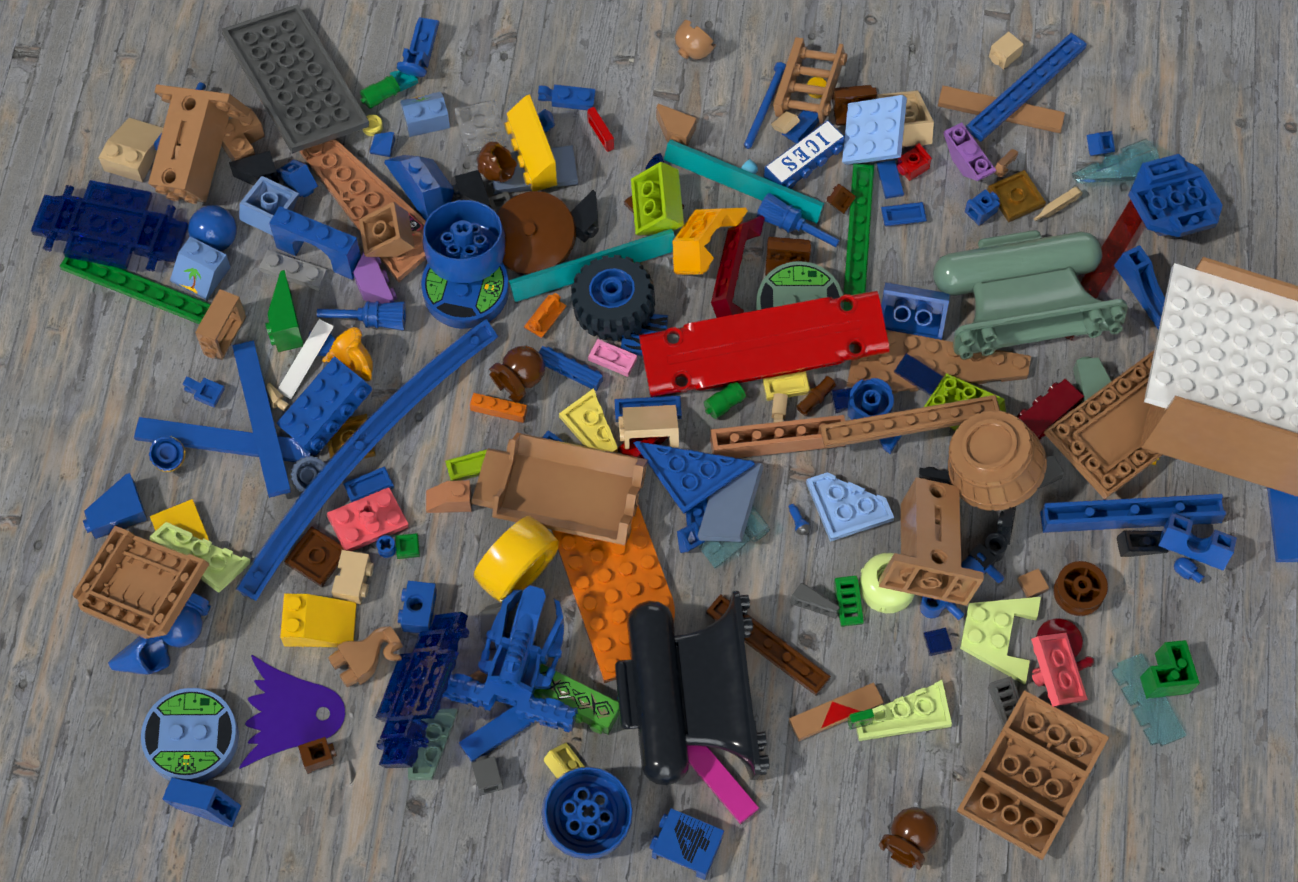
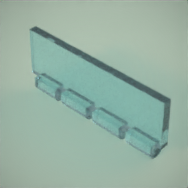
M1142 653L1118 662L1116 664L1117 668H1114L1111 672L1119 686L1127 683L1128 686L1123 687L1121 691L1129 706L1139 705L1132 709L1141 727L1149 724L1150 727L1143 730L1150 745L1153 746L1159 743L1160 746H1164L1185 737L1186 734L1166 697L1146 699L1140 676L1149 666Z

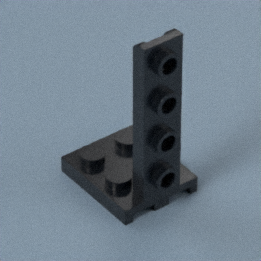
M920 467L919 478L952 485L949 471H941L935 467ZM1016 506L1001 510L999 513L997 533L1005 536L1008 545L1011 542Z

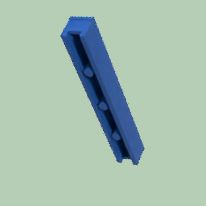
M1208 494L1044 503L1042 511H1040L1043 533L1161 527L1165 526L1171 513L1192 520L1193 525L1217 524L1223 522L1222 520L1226 516V512L1223 510V495Z

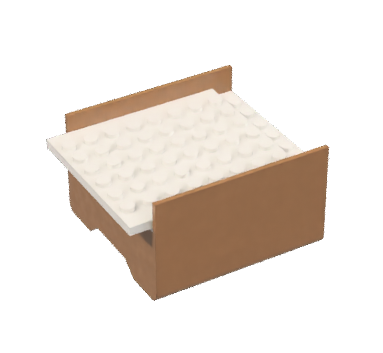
M1202 257L1195 269L1174 263L1171 268L1144 402L1151 405L1146 416L1141 448L1298 497V286L1206 257Z

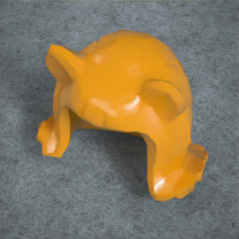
M357 327L349 328L336 338L322 361L323 363L330 362L335 356L364 381L372 380L373 361L370 353L361 342L362 331Z

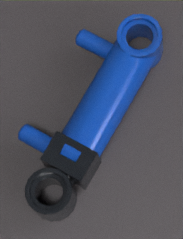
M1000 533L988 535L984 545L979 543L969 552L968 557L961 562V567L983 572L984 575L988 573L997 583H1001L1004 580V576L994 567V564L1004 557L1008 546L1007 539ZM990 545H997L1000 550H993ZM922 597L920 612L927 618L938 617L944 608L957 620L964 616V613L952 602ZM934 601L937 603L938 606L931 607L927 604V602Z

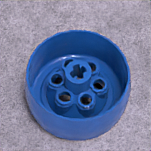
M458 200L440 206L427 218L423 229V249L429 267L440 278L455 283H472L489 277L502 264L505 255V233L499 216L489 206L471 200ZM457 249L456 252H451L450 250ZM473 250L474 252L467 253L466 251Z
M595 767L575 768L558 777L547 790L542 803V824L547 837L564 854L586 860L600 858L614 851L627 837L632 824V801L622 782L610 772ZM579 791H586L587 798L585 800L579 799ZM601 795L605 802L602 805L597 804L595 801L596 796ZM566 804H573L575 810L572 813L566 812ZM584 806L593 808L592 813H594V816L592 818L590 816L583 817L582 813L584 810L581 809ZM602 813H607L609 815L608 822H602L600 820V815ZM572 821L579 823L578 830H571L570 823ZM589 826L596 827L597 832L595 835L588 834L587 828Z

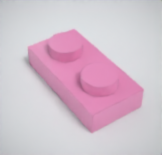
M597 339L588 356V361L628 377L637 361V355Z

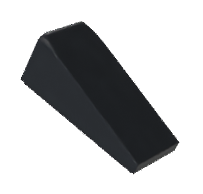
M1122 531L1116 538L1120 557L1168 553L1169 551L1166 548L1158 546L1162 531Z

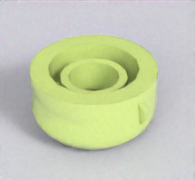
M894 553L876 555L861 569L859 581L861 597L869 607L882 613H896L905 609L915 596L914 594L879 587L878 579L881 577Z

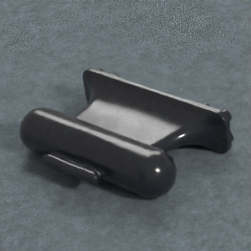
M733 591L729 600V607L719 620L704 629L681 635H675L671 611L660 602L645 601L639 603L630 611L627 619L631 660H620L615 664L620 723L623 729H638L642 769L644 775L653 783L667 786L683 779L689 768L687 746L695 745L715 747L735 755L745 765L750 780H758L760 775L767 774V769L770 768L768 755L760 756L759 752L764 751V746L767 745L765 731L757 732L756 721L753 717L744 638H750V631L753 630L752 618H743L744 615H747V609L750 608L749 595H740L739 591Z

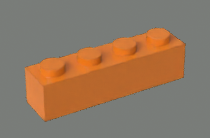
M473 393L470 410L524 423L527 405Z

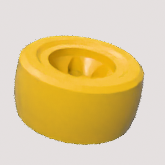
M526 516L512 525L490 547L477 565L473 577L489 595L502 603L514 590H522L523 593V590L541 575L557 553L559 541L539 521L531 516Z

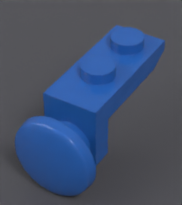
M419 17L410 49L404 48L403 62L397 63V69L401 73L415 77H424L427 70L423 67L428 68L440 23L439 20Z

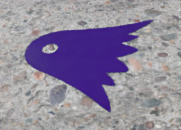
M251 655L257 670L265 679L254 680V682L265 693L248 697L249 703L261 712L248 719L245 725L261 732L255 734L248 741V744L258 745L246 756L239 769L269 755L323 737L327 739L340 729L345 718V707L337 693L322 685L284 673ZM321 707H326L330 711V716L326 720H319L316 717V712Z

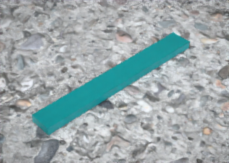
M671 139L667 143L664 156L665 161L763 201L768 193H771L788 206L793 205L795 208L801 209L802 218L816 224L819 222L825 203Z
M672 229L509 280L513 299L517 302L573 284L576 274H581L580 269L584 265L589 266L590 261L596 258L600 260L602 256L614 257V255H621V258L624 259L626 257L632 258L635 263L636 261L643 262L673 252L672 241L675 238Z

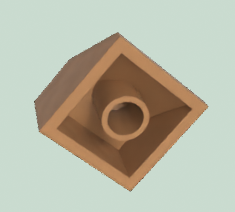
M395 202L359 219L364 255L366 257H397L415 248L409 213Z

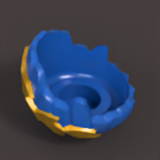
M162 436L152 442L149 452L150 461L158 470L172 472L183 464L186 451L178 439L172 436Z

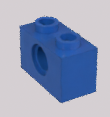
M408 581L407 588H403L401 601L404 602L403 610L400 609L398 613V623H401L403 632L430 635L437 596L435 583ZM415 604L422 605L420 610L414 611L411 609Z

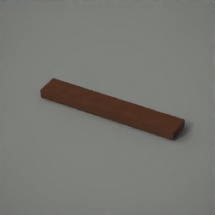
M720 594L707 609L706 614L716 621L719 620L728 609L729 600ZM747 614V615H744L743 618H745V617H751V616ZM752 618L753 630L750 631V638H744V642L817 696L831 676Z

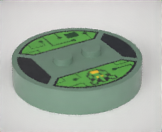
M802 261L789 262L776 267L763 279L757 293L756 310L825 297L835 299L843 296V293L834 276L821 266ZM844 302L840 304L842 309L844 308Z

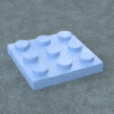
M904 95L848 103L842 158L844 164L850 165L901 157L907 98Z

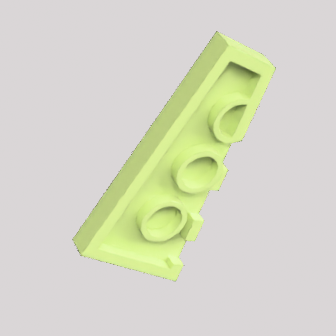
M167 522L150 536L151 542L185 555H194L207 561L209 566L201 580L218 593L250 565L249 558L245 556L241 558L234 555L233 551L216 547L212 545L211 541L206 539L200 540L192 536V533Z
M940 680L927 688H921L910 695L899 697L886 705L873 708L875 716L873 724L856 728L858 740L863 741L951 727L952 722L943 681Z

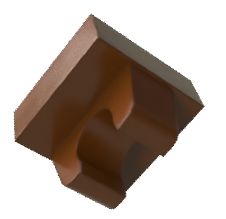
M838 184L833 188L834 191L831 195L827 197V202L844 214L856 196L844 186Z

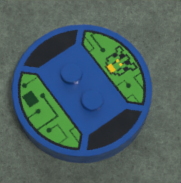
M451 249L450 251L456 252L457 249ZM468 250V251H466V252H467V253H472V252H474V251H473V250ZM503 263L489 277L472 283H455L440 278L432 271L428 264L422 275V293L428 311L439 322L450 327L470 329L485 319L490 322L501 313L508 300V275Z

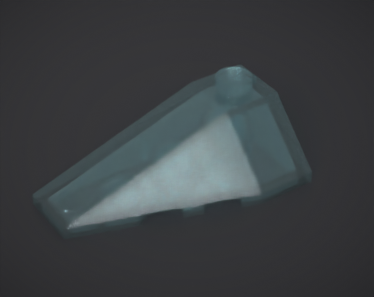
M1143 139L1121 148L1120 154L1113 156L1109 154L1104 157L1105 159L1102 163H1092L1071 175L1076 183L1135 180L1142 163L1160 158L1157 149L1147 139Z

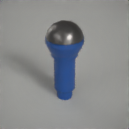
M790 504L788 506L789 512L795 522L796 533L799 535L808 534L810 524L802 518L795 504Z

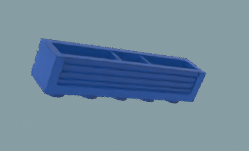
M541 347L539 353L542 355L546 367L590 389L598 390L603 382L601 372L593 371L587 365H581L575 359H569L563 353H557L550 347Z

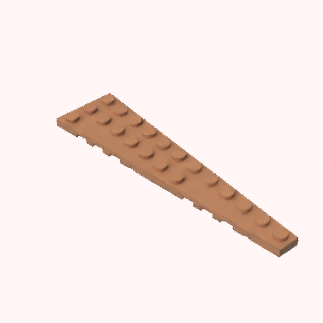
M333 139L299 151L359 231L360 218L392 202L405 209L423 225L421 230L412 231L415 248L397 257H379L398 283L426 260L423 249V229L426 221L341 143Z

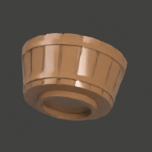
M1003 411L981 412L965 420L952 436L948 460L950 482L959 488L960 498L964 499L969 505L990 511L1009 509V507H1015L1029 499L1043 482L1044 473H1046L1047 468L1045 450L1035 433L1018 417Z

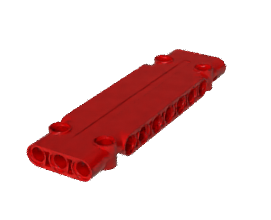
M878 291L843 295L832 299V297L819 298L685 324L681 328L671 327L665 331L639 335L651 397L677 392L684 393L693 389L696 391L727 386L733 382L744 383L842 364L847 360H858L862 357L889 353L890 351ZM842 302H849L852 305V309L844 311L840 304ZM676 334L679 337V341L671 344L667 340L668 336ZM857 344L861 352L853 354L849 350V346ZM678 377H685L688 383L680 387L675 381Z

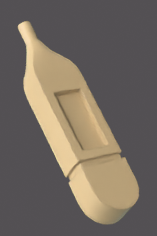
M1077 186L1047 204L1041 213L1033 218L1034 221L1054 215L1070 203L1076 201L1083 192Z

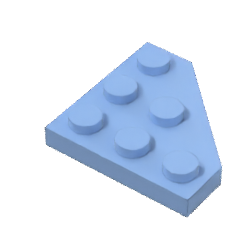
M828 472L806 480L830 542L894 521V516L887 499L883 496L871 494L865 491V488L849 481L846 483Z

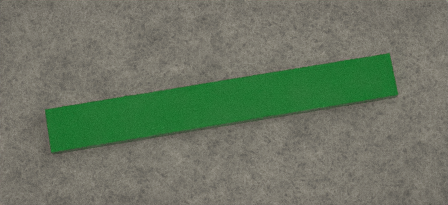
M853 164L851 193L856 198L851 203L849 211L843 295L866 293L874 165ZM844 302L843 310H851L852 305L849 302Z
M72 249L68 251L60 264V268L63 271L199 325L211 305Z

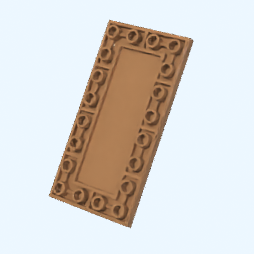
M1154 351L1044 432L1050 441L1104 499L1108 498L1163 456L1162 454L1141 448L1146 416L1151 405L1144 402Z

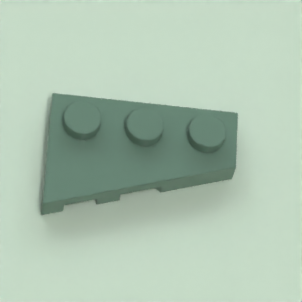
M410 709L409 780H433L458 709Z

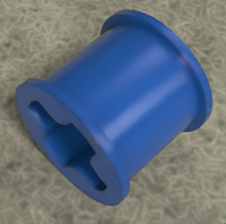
M384 535L377 540L376 546L381 557L390 558L396 553L395 542L391 536ZM388 544H390V549L385 548L383 550L382 545L387 546Z

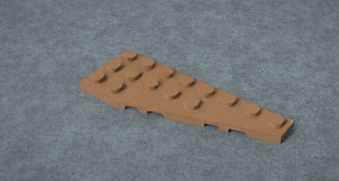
M886 330L889 353L851 360L847 386L853 387L858 381L863 379L871 380V378H878L891 387L892 394H896L898 391L909 390L910 392H915L918 389H936L946 373L967 383L986 384L988 381L1023 380L1028 377L1031 356L995 350L989 356H983L982 352L973 353L971 358L963 360L960 355L954 353L953 342ZM854 344L853 354L860 353V347Z

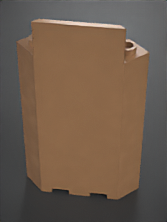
M516 433L508 441L507 452L487 449L471 504L493 509V518L518 522L526 516H531L550 530L625 545L632 530L631 523L633 516L635 517L639 503V493L645 481L648 459Z

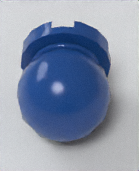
M192 593L168 634L159 636V638L167 645L178 648L195 642L202 631L203 621L201 616L208 615L211 605H208L209 601Z

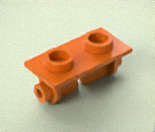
M557 293L548 295L525 324L524 328L542 338L567 305L560 302L561 297Z

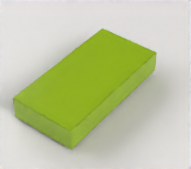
M487 449L446 460L445 463L450 481H462L479 476Z

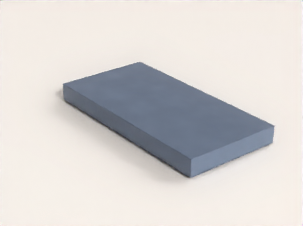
M573 145L550 148L556 162L557 186L553 187L578 185ZM510 152L511 157L517 162L512 178L504 183L492 180L494 194L506 191L509 193L532 190L530 185L525 183L523 173H525L524 168L519 167L517 161L518 152Z
M755 463L750 469L709 497L698 532L700 541L742 542L764 467L762 463Z

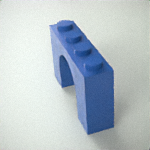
M279 206L269 223L277 249L296 256L303 243L307 242L319 248L329 257L334 273L351 280L354 279L353 272L361 258L357 237Z

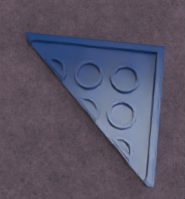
M640 441L634 442V445L644 459H648V465L683 514L755 465L751 460L736 459L687 449L683 450Z

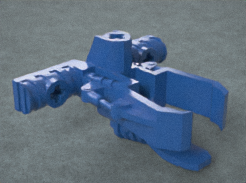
M529 585L523 590V593L522 590H514L502 601L501 610L498 612L491 630L486 633L485 649L482 651L481 659L478 663L479 670L488 675L486 683H480L464 674H447L441 671V674L438 676V683L436 682L435 685L438 697H448L451 701L466 705L470 703L473 704V707L477 708L479 706L485 707L484 710L488 711L491 710L495 701L516 706L517 719L523 720L525 718L529 719L528 722L534 723L536 721L540 725L554 729L562 728L565 732L573 731L578 708H572L556 699L535 698L533 696L535 689H549L551 687V682L556 672L555 667L558 660L562 657L561 647L564 636V618L560 602L554 599L556 621L541 649L539 646L533 645V641L546 600L544 589ZM519 602L509 639L505 637L509 612ZM491 641L495 642L497 650L493 661H489ZM550 657L554 658L546 675L540 674L541 664L546 665Z

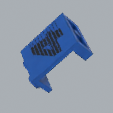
M671 808L669 814H664L660 821L659 827L662 830L659 837L655 835L649 849L653 850L652 858L663 857L696 871V877L705 880L724 837V830Z

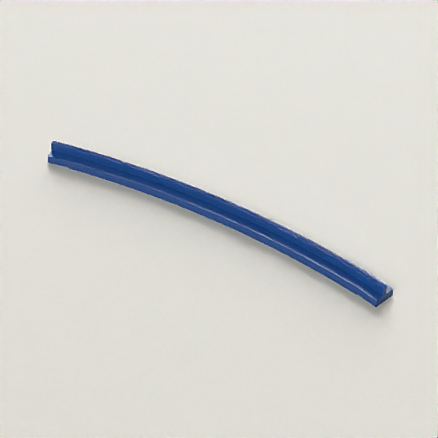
M487 319L470 329L420 369L388 398L343 444L280 521L245 572L236 590L241 592L243 596L257 601L266 584L299 536L333 492L366 454L430 391L467 360L498 338V335Z

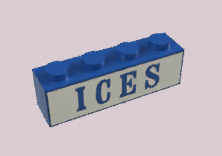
M827 120L765 166L764 178L792 189L799 180L807 178L818 166L822 167L832 155H838L844 148L845 136Z

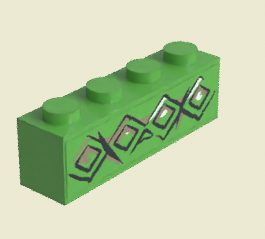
M541 664L540 674L545 676L549 667ZM557 671L552 679L551 687L549 689H535L533 695L535 698L556 699L572 708H578L575 722H584L590 725L589 728L599 734L604 732L609 735L620 715L619 703Z

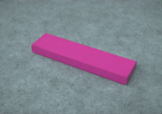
M687 746L690 766L739 824L758 811L759 807L707 746Z

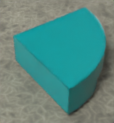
M400 71L390 73L396 79L400 92L418 84V79L415 76H409Z

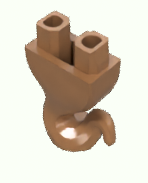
M391 626L380 627L361 641H345L337 645L338 650L328 657L335 670L344 664H347L349 667L348 670L340 674V678L346 687L357 682L361 685L373 676L379 662L380 649L383 642L388 643L383 650L385 658L390 661H401L402 657L399 654H394V652L401 649L403 645Z

